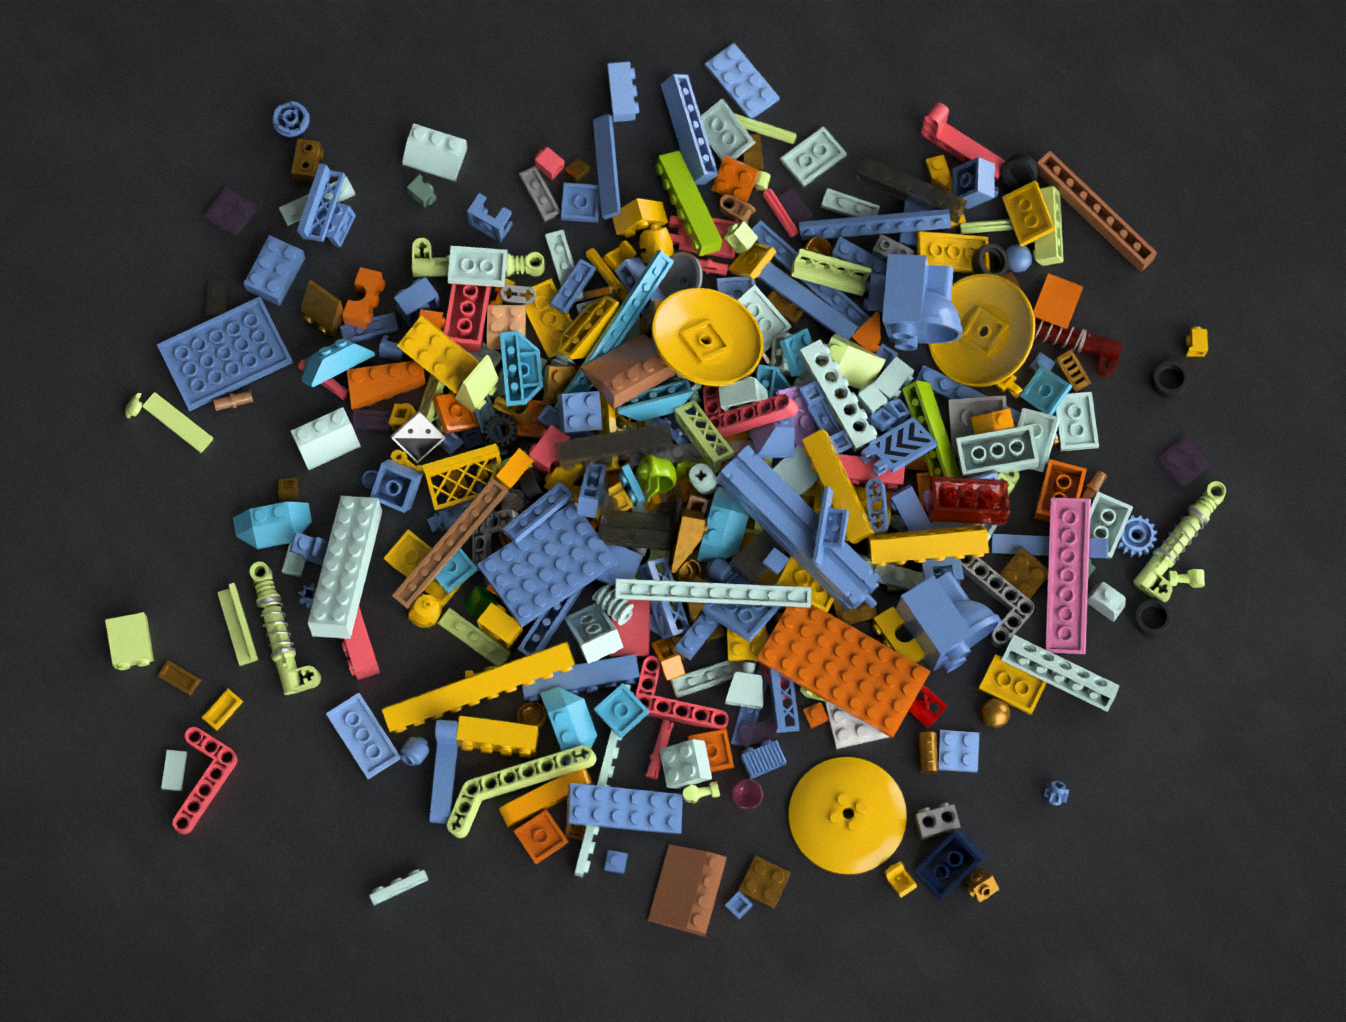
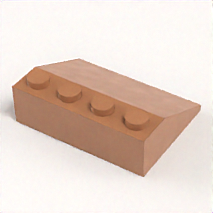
M644 334L580 367V370L613 409L676 375V372L660 357L653 340Z
M669 845L648 921L705 937L727 857L706 851Z

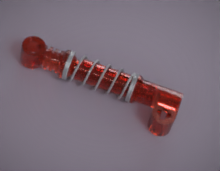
M1035 319L1034 339H1040L1042 343L1045 341L1051 342L1052 346L1059 344L1062 348L1065 346L1070 347L1072 351L1077 349L1079 353L1088 352L1099 355L1096 365L1097 374L1103 378L1113 375L1118 366L1123 342L1091 334L1089 330H1076L1074 326L1065 329L1044 320H1040L1038 323ZM1111 358L1108 368H1105L1107 359Z

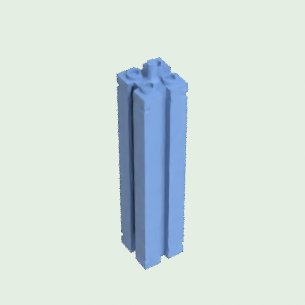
M749 445L721 470L715 481L722 485L724 490L837 603H840L846 612L850 608L854 610L863 601L871 608L877 604L869 594L879 586L877 581L881 577L876 572H873L872 568L846 542H844L843 549L824 548L821 566H817L813 562L811 551L815 548L816 543L814 533L818 529V514L758 454H755Z

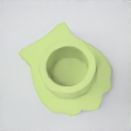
M142 393L132 396L131 400L127 403L125 415L128 419L132 415L136 416L142 407L139 398Z

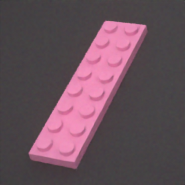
M1051 498L1046 650L1051 653L1085 654L1091 499Z

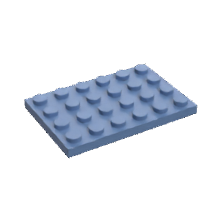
M261 297L255 298L157 344L189 412L213 401V399L224 396L293 363Z
M574 502L546 519L517 544L512 541L477 564V567L521 628L618 565V561L585 516L577 515L578 507Z

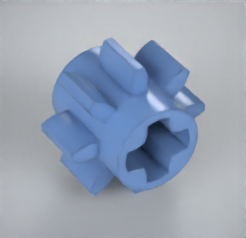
M313 583L311 587L303 585V592H298L299 596L303 597L299 600L300 603H306L308 609L313 604L314 598L310 599L307 594L311 593L315 597L316 593Z
M1053 781L1051 785H1046L1044 797H1048V803L1060 805L1062 802L1066 803L1069 790L1065 789L1066 785L1064 783Z

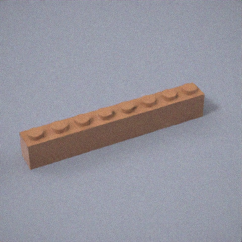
M1051 151L1037 162L1039 176L1049 186H1054L1060 192V196L1138 271L1142 272L1154 260L1157 252Z

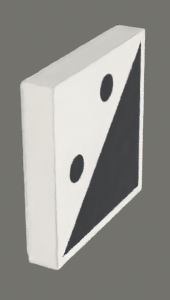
M418 411L395 431L391 438L413 460L419 463L445 439V436Z

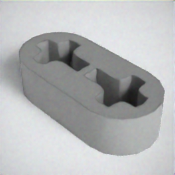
M506 285L500 291V298L505 303L530 305L536 299V292L531 287ZM509 289L512 294H517V296H511L510 299H507V296L503 293H506ZM528 291L532 297L527 301L525 297L519 296V294L524 295Z

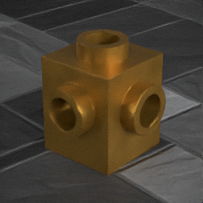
M981 867L964 879L967 885L965 888L966 892L971 898L975 897L979 902H982L999 890L993 875L984 867Z

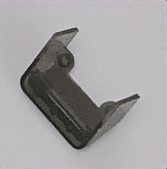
M603 478L599 502V540H602L605 545L656 550L671 549L675 545L683 501L680 486L676 485L673 502L660 503L657 506L656 514L618 511V501L616 498L609 496L608 481L606 478Z

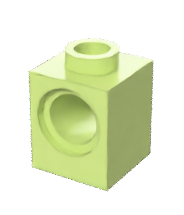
M744 221L738 224L733 223L727 229L728 233L724 236V239L737 254L749 250L758 239Z

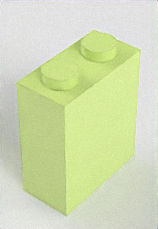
M144 612L105 620L112 664L115 669L127 670L133 665L147 666L150 664L149 662L154 661L147 616Z

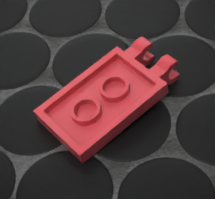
M670 216L668 227L679 228L678 235L669 233L673 245H679L678 250L697 253L692 248L690 236L685 233L683 221L679 220L676 216ZM712 218L721 236L722 245L720 251L707 255L734 259L735 250L724 239V236L728 233L727 229L733 223L738 224L739 222Z
M629 600L626 606L629 604L634 605L632 609L633 615L623 625H619L611 616V621L617 629L623 648L615 653H610L611 658L635 654L636 657H649L651 617L649 600Z

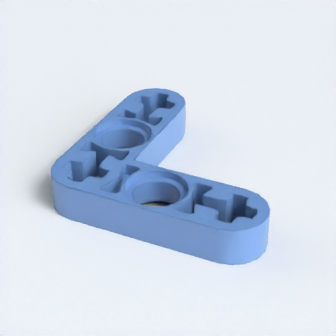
M872 478L866 484L869 514L867 518L873 528L874 535H878L888 530L889 519L885 485L880 479ZM875 483L880 486L876 489L879 496H876L875 491L871 489ZM876 501H881V509L878 511L873 510V504ZM874 515H879L880 521L884 523L880 526V529L875 526L878 524V518Z

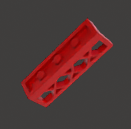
M923 684L920 690L924 692V699L916 697L908 711L928 728L938 719L948 705ZM929 702H935L941 707L937 713L930 709Z

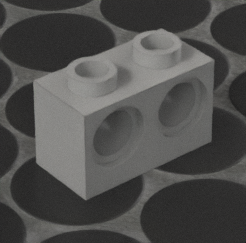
M948 803L938 805V809L930 810V808L918 810V814L914 818L920 839L960 829L955 805L949 806ZM949 814L951 822H944L941 815ZM928 818L932 821L933 825L926 827L923 825L922 820Z

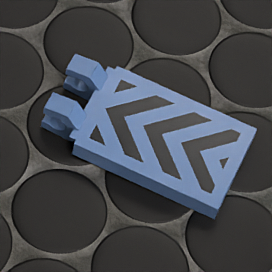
M912 417L871 441L868 447L861 451L862 456H860V459L866 464L875 457H878L880 460L874 463L875 468L872 470L878 477L888 470L892 473L896 472L936 448L938 442Z

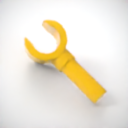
M495 459L485 467L490 469V466L497 463V459ZM478 467L476 475L478 474L481 467ZM483 470L479 477L480 480L489 476L487 470Z

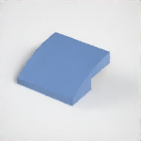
M605 541L604 544L618 561V565L596 579L616 586V579L633 580L643 556L627 548Z

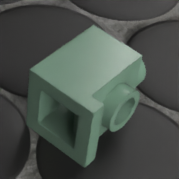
M420 174L407 186L408 194L424 208L428 204L431 205L437 198L433 187L428 182L424 183Z

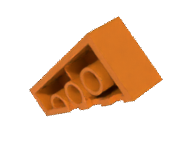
M416 361L347 370L353 412L365 406L374 405L381 400L390 399L394 395L426 385L424 368Z

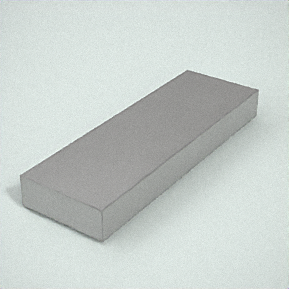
M536 166L519 173V177L543 221L546 222L561 215L560 209Z

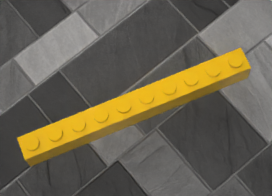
M566 641L384 707L382 712L389 731L395 730L396 733L406 730V726L414 724L415 727L425 723L424 719L432 717V720L444 716L443 712L449 710L451 713L457 712L465 704H469L470 707L480 703L479 699L487 697L490 700L498 697V693L505 690L506 693L517 690L516 686L524 684L525 687L534 684V679L540 677L543 680L553 677V673L560 670L561 673L570 671L575 661Z

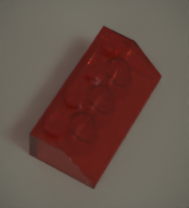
M932 476L928 499L929 521L1005 526L1010 515L1008 481Z

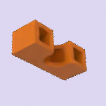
M360 267L354 284L356 292L364 294L365 297L359 301L348 299L342 317L345 325L366 330L368 323L371 324L372 312L374 307L378 306L379 293L385 287V280H383L382 272Z

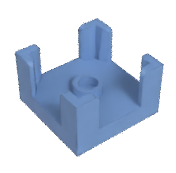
M479 193L467 210L469 225L501 243L512 226V222L508 221L511 211L503 207L496 218L487 214L488 210L483 207L486 197Z
M945 557V560L942 561L926 560V562H921L918 572L923 573L924 581L933 575H944L947 572L952 573L959 585H961L960 580L964 579L961 559H953V557Z

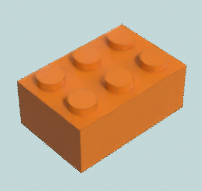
M1049 459L1034 519L1050 523L1051 498H1080L1087 469Z

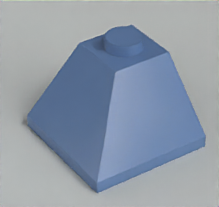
M791 417L749 430L755 453L761 458H794L795 438Z

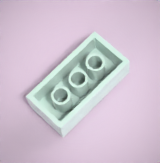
M1032 425L956 438L955 445L962 480L994 471L998 475L1001 472L1009 473L1038 468L1039 458Z

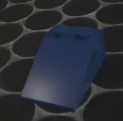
M960 828L955 830L914 872L942 900L988 857Z

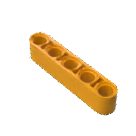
M583 769L563 775L499 808V812L507 827L514 826L567 799L568 784L570 783L593 785L587 770Z

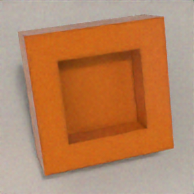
M821 702L803 709L810 729L829 721Z

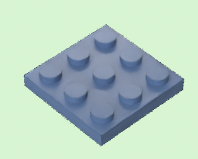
M739 569L725 583L762 585ZM707 603L703 607V612L750 642L782 606Z

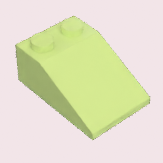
M838 334L833 335L827 345L830 350L829 355L831 359L836 360L838 363L840 375L845 376L849 386L859 390L863 386H869L876 381L886 359ZM821 359L818 365L823 366L825 362ZM827 375V377L834 380V378L831 375Z
M488 355L483 358L465 379L455 398L472 413L476 409L480 410L487 402L484 399L488 395L492 396L498 389L496 385L499 379Z

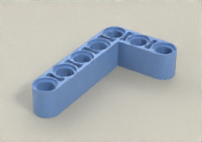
M437 720L435 737L437 751L430 809V822L447 824L451 815L458 751L456 740L457 721Z

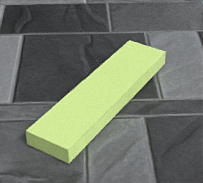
M155 392L142 406L147 412L200 453L213 440V437Z
M451 608L446 611L438 622V625L496 667L503 665L511 655V652Z

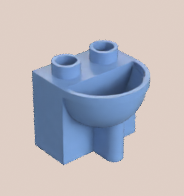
M888 254L882 320L889 341L895 342V348L912 351L917 349L918 343H950L962 337L963 328L956 307L951 302L953 267L929 265L926 255Z
M947 572L938 579L933 575L901 595L896 611L904 621L902 627L911 640L915 638L925 652L924 659L932 671L943 665L947 673L963 664L967 660L965 656L971 652L969 648L989 635L1002 622L997 614L995 615L987 606L970 600L951 572Z

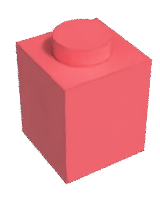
M546 147L544 151L540 150L535 156V166L553 180L564 168V160L550 148Z

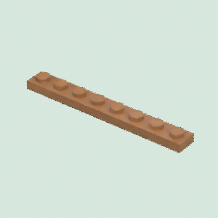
M492 479L392 597L409 609L504 498L508 490L495 479Z

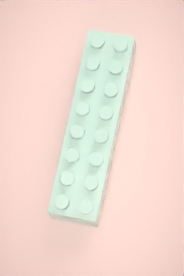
M340 497L308 620L312 636L351 639L382 515L378 498Z

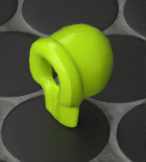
M651 454L646 455L640 461L636 470V480L641 490L645 492L647 502H650L651 496L655 493H666L672 490L677 480L676 469L672 462L666 458L655 457Z

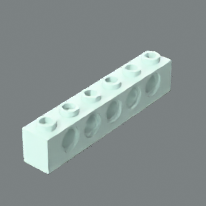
M818 340L800 349L799 356L813 381H817L824 393V400L841 430L846 431L853 443L852 449L855 453L875 440L877 432L873 425L868 424L866 420L868 419L864 409L859 408L855 393H851L848 389L847 379L845 376L840 375L838 363L836 360L831 359L826 343L823 344L821 340ZM822 359L825 365L819 366L815 361ZM831 375L835 381L828 382L825 376ZM841 392L844 397L841 399L836 398L834 393ZM850 408L853 414L847 415L843 409ZM859 424L863 430L855 431L853 425Z
M1013 635L1002 658V661L1107 712L1119 689V685L1016 635Z

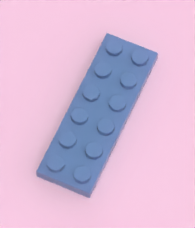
M570 783L568 784L566 824L679 835L682 829L683 794Z

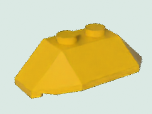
M605 295L601 300L585 307L561 335L558 348L559 354L571 360L587 358L618 311L619 302Z

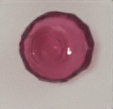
M751 779L740 781L734 787L732 793L734 803L742 809L757 807L762 802L764 795L762 786Z

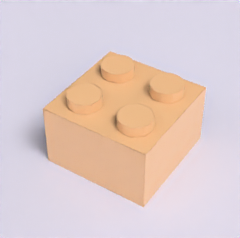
M488 305L487 349H501L500 333L519 331L526 338V305Z

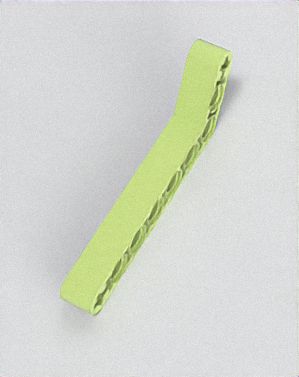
M581 745L468 780L461 789L447 822V828L455 837L463 838L468 834L482 800L589 768L595 764L596 755L589 746ZM566 759H571L568 765H563ZM547 765H552L549 771H544ZM533 770V774L530 777H526V773ZM515 776L511 783H507L509 777ZM496 782L494 788L488 789L490 783ZM477 787L476 793L470 795L471 789ZM469 805V810L463 813L462 809Z

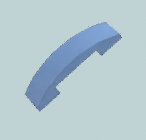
M817 381L800 388L801 397L818 431L823 429L828 432L837 454L854 446L846 431L841 430L824 400L825 395Z

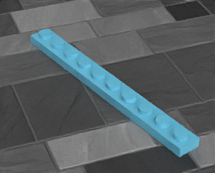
M656 251L581 367L620 345L674 263L662 251ZM579 368L564 393L589 392L593 384ZM558 402L554 406L556 409H558Z

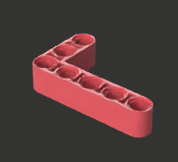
M935 102L924 118L921 130L922 135L964 163L978 157L994 163V181H997L1002 174V169L1006 162L946 123L949 114L948 108L940 102Z
M705 385L703 388L705 414L723 438L792 417L798 411V404L786 394H780L725 412L720 405L719 387Z
M649 656L644 660L636 697L639 701L646 700L649 705L646 708L650 712L647 716L715 731L727 727L728 715L725 711L654 696L660 673V661L654 656ZM649 663H654L657 665V668L650 671L646 666ZM649 681L653 686L651 689H645L642 687V684ZM664 704L668 709L665 712H660L657 710V706ZM683 708L687 713L685 716H678L676 710ZM699 712L704 713L706 716L702 721L695 718V715ZM716 717H722L724 718L725 722L721 725H718L715 723L714 719Z
M197 727L189 728L185 733V739L192 748L213 761L173 819V826L180 834H188L192 831L237 764V756L231 748ZM193 734H200L197 741H190ZM209 744L216 745V749L213 752L206 751ZM226 754L232 755L230 762H223V757ZM214 771H221V776L219 778H212V773ZM209 787L210 792L207 795H201L200 791L202 788ZM193 803L199 804L197 811H189V807ZM181 820H187L188 824L185 828H178Z

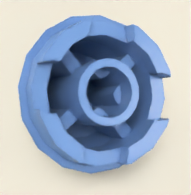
M293 101L283 105L280 104L273 115V126L277 132L290 138L300 136L306 130L310 121L306 108Z

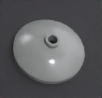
M677 252L669 258L674 263L658 285L664 297L668 298L670 295L685 289L701 288L702 268L698 259L686 252Z

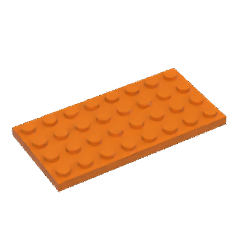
M812 604L810 608L787 607L756 659L759 663L776 670L780 675L892 739L931 672Z

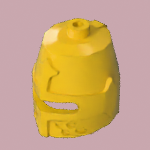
M651 225V229L643 231L640 235L639 247L640 249H646V251L641 253L643 263H649L657 250L662 251L668 257L674 254L673 243L666 227L658 228V225Z
M422 593L410 606L408 620L421 628L431 627L439 620L442 605L433 596Z

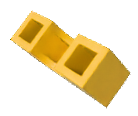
M893 606L873 619L872 623L874 625H872V628L877 635L882 636L885 646L915 663L924 658L925 652L915 638L909 642H901L896 638L895 631L903 626L904 621Z

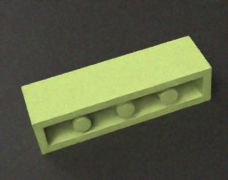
M1054 186L1041 188L1042 196L1056 230L1034 241L1035 250H1033V257L1039 264L1046 266L1063 262L1060 192Z

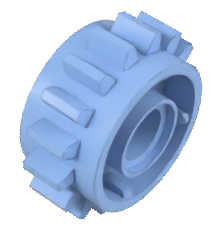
M1131 515L1119 539L1118 549L1122 548L1124 550L1123 554L1129 553L1130 557L1137 554L1138 557H1141L1142 553L1147 555L1149 553L1148 549L1152 550L1154 548L1152 543L1157 541V538L1154 537L1157 531H1153L1154 524L1150 525L1148 518L1144 520L1141 515L1138 518ZM1131 533L1139 534L1140 539L1135 540Z

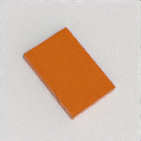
M1048 273L1033 311L1034 317L1067 329L1083 286Z

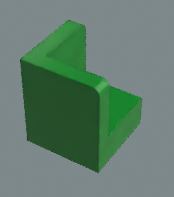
M477 585L465 602L469 615L479 618L490 603L494 605L497 603L493 593Z

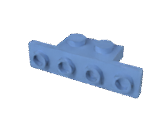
M825 486L824 492L820 496L822 506L817 515L818 529L814 533L816 543L815 548L811 551V559L817 566L822 565L824 548H844L849 517L847 509L831 508L833 490L829 486Z

